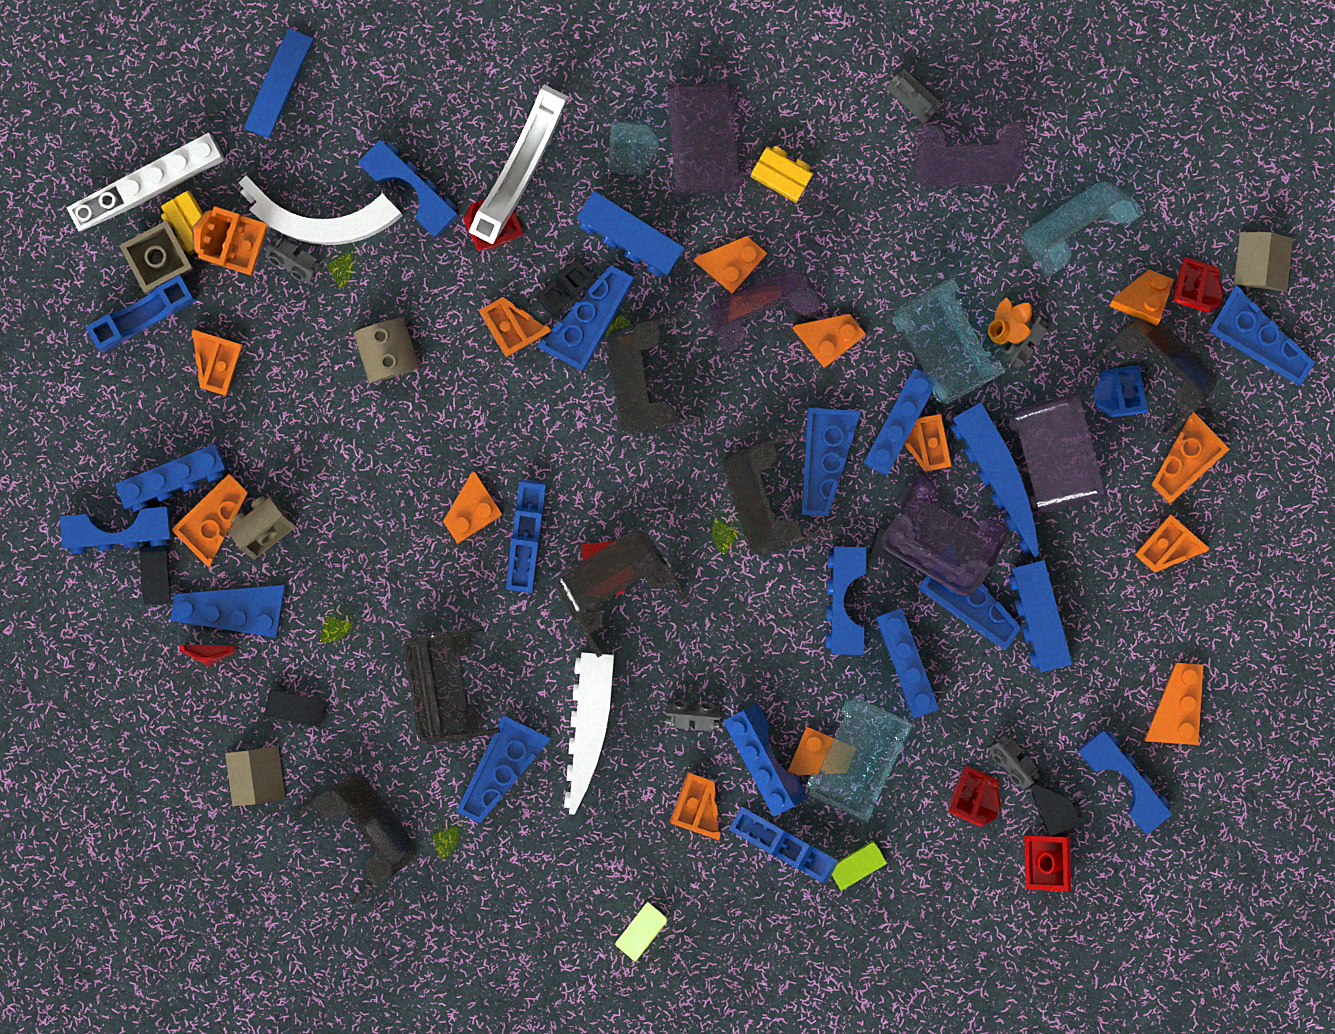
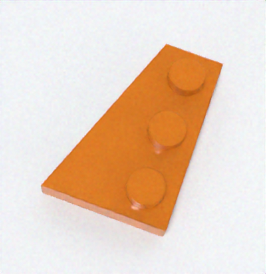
M1192 411L1154 479L1152 486L1171 504L1230 449Z
M229 473L171 529L208 568L231 526L230 521L237 515L248 492Z
M1175 663L1144 741L1198 745L1203 665Z

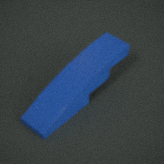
M288 29L245 125L246 130L270 139L290 99L291 91L302 70V64L313 44V38Z
M520 479L506 590L533 592L547 482Z
M742 806L729 828L733 833L823 884H827L839 862L837 859Z

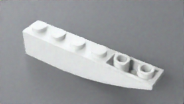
M207 133L67 207V210L78 231L81 232L152 199L225 161V158L215 138L210 133Z
M582 652L581 658L576 657L575 674H580L579 685L574 684L573 700L578 701L577 711H572L571 727H576L575 738H570L569 754H574L573 765H568L567 781L572 782L571 792L566 791L564 806L569 808V814H575L588 788L605 738L611 702L614 655Z

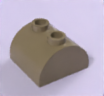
M167 220L119 245L143 292L146 294L153 292L156 287L178 275L184 277L193 270Z
M405 318L380 322L354 332L369 385L420 370Z
M264 496L259 497L252 503L253 510L246 516L240 513L230 521L232 525L228 529L230 536L240 550L254 560L296 527L272 497L267 499Z

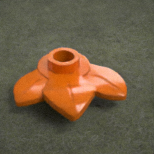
M1005 298L998 305L995 320L988 327V335L991 340L999 345L1005 344L1008 341L1016 344L1025 340L1031 332V329L1026 325L1032 316L1031 304L1022 303L1013 307L1011 301Z

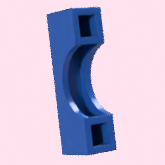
M379 140L358 161V164L378 184L389 180H400L411 185L416 190L419 199V208L415 219L437 239L458 218V215L454 212L457 207L447 197L442 200L435 193L438 188L429 179L423 182L416 175L419 170L409 160L404 163L397 156L400 152L389 141L384 144Z
M178 275L156 287L153 292L140 301L120 311L107 314L87 325L86 329L97 349L104 353L195 303L197 300L185 278Z
M916 368L911 371L887 420L862 463L863 465L884 476L889 474L937 384V379Z
M171 507L140 509L135 522L128 529L118 533L104 531L89 514L60 516L62 549H70L71 554L86 553V547L97 546V551L114 550L113 545L124 544V549L139 548L140 542L149 541L151 546L167 545L166 540L173 539Z
M833 547V552H828L827 567L833 569L832 579H827V595H832V606L826 607V622H831V633L826 632L825 646L826 649H831L830 654L864 655L865 628L855 624L848 617L844 608V595L852 581L866 574V547Z
M902 608L875 617L897 673L911 717L915 719L939 710Z
M758 702L723 721L773 817L795 807L808 798L796 774L783 769L773 756L768 741L770 725Z
M1100 730L1076 751L1093 771L1116 770L1127 778L1133 794L1127 813L1141 831L1148 835L1172 815L1168 810L1171 805L1162 794L1157 796L1151 789L1154 784L1145 773L1140 775L1134 768L1137 763L1128 752L1123 754L1117 746L1120 742L1111 731L1106 734L1105 731Z

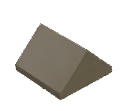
M1240 232L1234 285L1287 291L1293 238L1273 232Z
M279 746L225 753L232 806L254 805L286 799Z

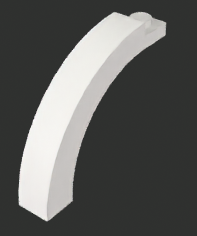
M545 84L543 85L514 150L491 192L477 211L469 230L471 234L491 244L495 242L539 164L560 120L561 112L568 96Z
M247 176L239 182L244 188L240 193L250 203L254 200L257 202L249 210L262 222L287 237L311 244L339 245L356 242L383 231L403 216L382 193L368 206L344 217L334 219L306 218L290 213L276 205Z

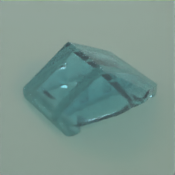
M612 120L607 172L634 175L645 174L647 168L657 156L659 143L658 137L648 123Z

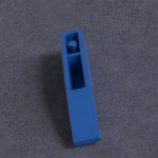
M980 402L951 419L953 425L950 428L957 440L962 438L967 448L963 450L971 463L976 461L980 468L977 474L983 485L987 486L989 484L994 494L991 495L994 504L998 509L1003 508L1008 517L1004 520L1011 532L1017 531L1021 538L1018 544L1025 556L1030 554L1034 558L1039 555L1037 536L1029 500L1020 473L1008 447Z

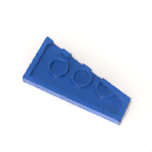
M611 265L589 288L588 293L570 309L569 314L556 324L552 329L553 331L537 347L585 372L636 279Z
M1237 285L1234 286L1208 330L1212 335L1298 386L1303 384L1315 363Z
M808 408L801 515L829 516L861 411Z
M948 544L917 589L1001 649L1007 650L1021 627L1005 608L988 592L989 590L982 582L978 581L971 573L970 568L954 553L955 551Z
M286 585L175 594L170 621L277 638Z
M503 715L456 812L481 823L551 738Z

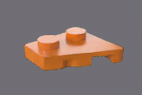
M746 236L702 254L693 261L733 294L767 253Z
M1148 270L1113 297L1110 307L1158 325L1174 279Z
M504 297L479 311L505 357L510 356L551 332L549 327L531 318V315L523 310H519Z
M850 314L799 324L792 328L823 368L832 363L866 335Z
M192 330L200 388L227 396L243 345Z
M942 414L918 418L905 442L906 448L912 453L925 472L952 467Z
M687 772L670 823L719 840L720 832L718 831V811L715 803L714 781Z

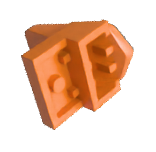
M214 206L213 210L206 211L192 227L193 247L199 259L253 276L269 225Z

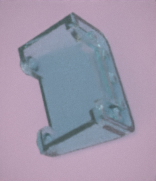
M1099 181L1026 229L1023 234V244L1046 279L1059 272L1070 261L1071 251L1065 239L1100 216L1105 224L1118 222L1125 228L1142 216L1144 212L1132 197L1108 181Z
M954 278L895 309V316L893 317L896 328L899 331H903L930 379L935 398L939 402L943 401L945 404L957 400L1006 372L1000 361L993 363L988 359L992 355L990 351L985 352L960 308V305L963 304L961 299L955 300L956 296L954 293L959 290V287Z
M854 696L852 701L846 700L840 714L844 715V719L818 774L812 773L806 787L810 789L808 795L868 823L875 802L879 798L913 723Z

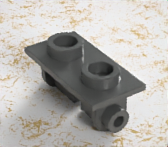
M905 69L899 72L886 87L923 124L942 106Z
M275 236L271 244H267L265 256L268 258V261L276 267L282 266L290 271V274L296 280H304L310 284L313 273L316 274L321 266L318 263V259L303 250L297 257L293 254L297 250V246L283 237L279 239Z
M1032 314L1030 321L1026 324L1031 329L1029 336L1016 344L1008 341L1003 347V354L1000 358L1011 362L1010 364L1017 369L1025 366L1034 352L1033 349L1027 346L1028 343L1031 342L1038 346L1047 332L1046 327L1048 324L1041 320L1040 316Z
M682 700L667 703L665 725H671L670 728L689 729L690 720L695 721L694 730L713 732V729H719L720 707H716L712 703L692 705Z
M1005 734L998 740V743L988 748L992 753L993 760L998 765L1003 766L1009 773L1010 780L1022 789L1035 783L1034 781L1040 776L1037 772L1039 769L1027 755L1020 761L1017 759L1022 749L1012 737L1008 738Z

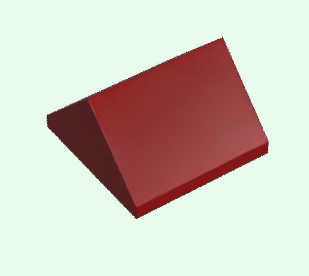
M1049 835L1024 836L1026 889L1072 891L1070 837L1067 835H1053L1051 837Z

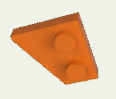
M473 472L470 474L443 522L457 544L502 516V513L477 474Z
M1170 514L1134 555L1153 572H1158L1207 552L1210 548Z
M806 727L788 772L795 773L796 775L846 773L856 748Z

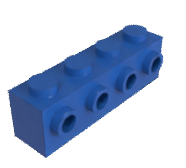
M595 191L592 192L577 216V221L580 222L579 228L590 235L596 232L603 237L601 241L612 249H615L616 246L626 251L625 257L636 264L639 260L647 264L646 270L659 278L662 274L666 277L669 276L684 252L683 246Z
M213 444L118 482L115 486L124 509H133V512H137L140 509L149 507L148 502L158 499V502H162L174 497L173 492L180 489L183 492L193 490L199 487L198 482L205 479L208 482L218 480L224 477L222 473L229 469L219 445Z
M1041 560L1011 568L1012 574L1008 575L1011 590L1017 591L1019 600L1015 601L1018 616L1024 617L1026 626L1022 627L1025 642L1031 643L1033 652L1029 653L1032 668H1037L1038 672L1042 673L1072 665L1045 561Z

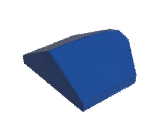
M1139 365L1102 371L1101 378L1093 393L1097 409L1110 417L1148 413Z

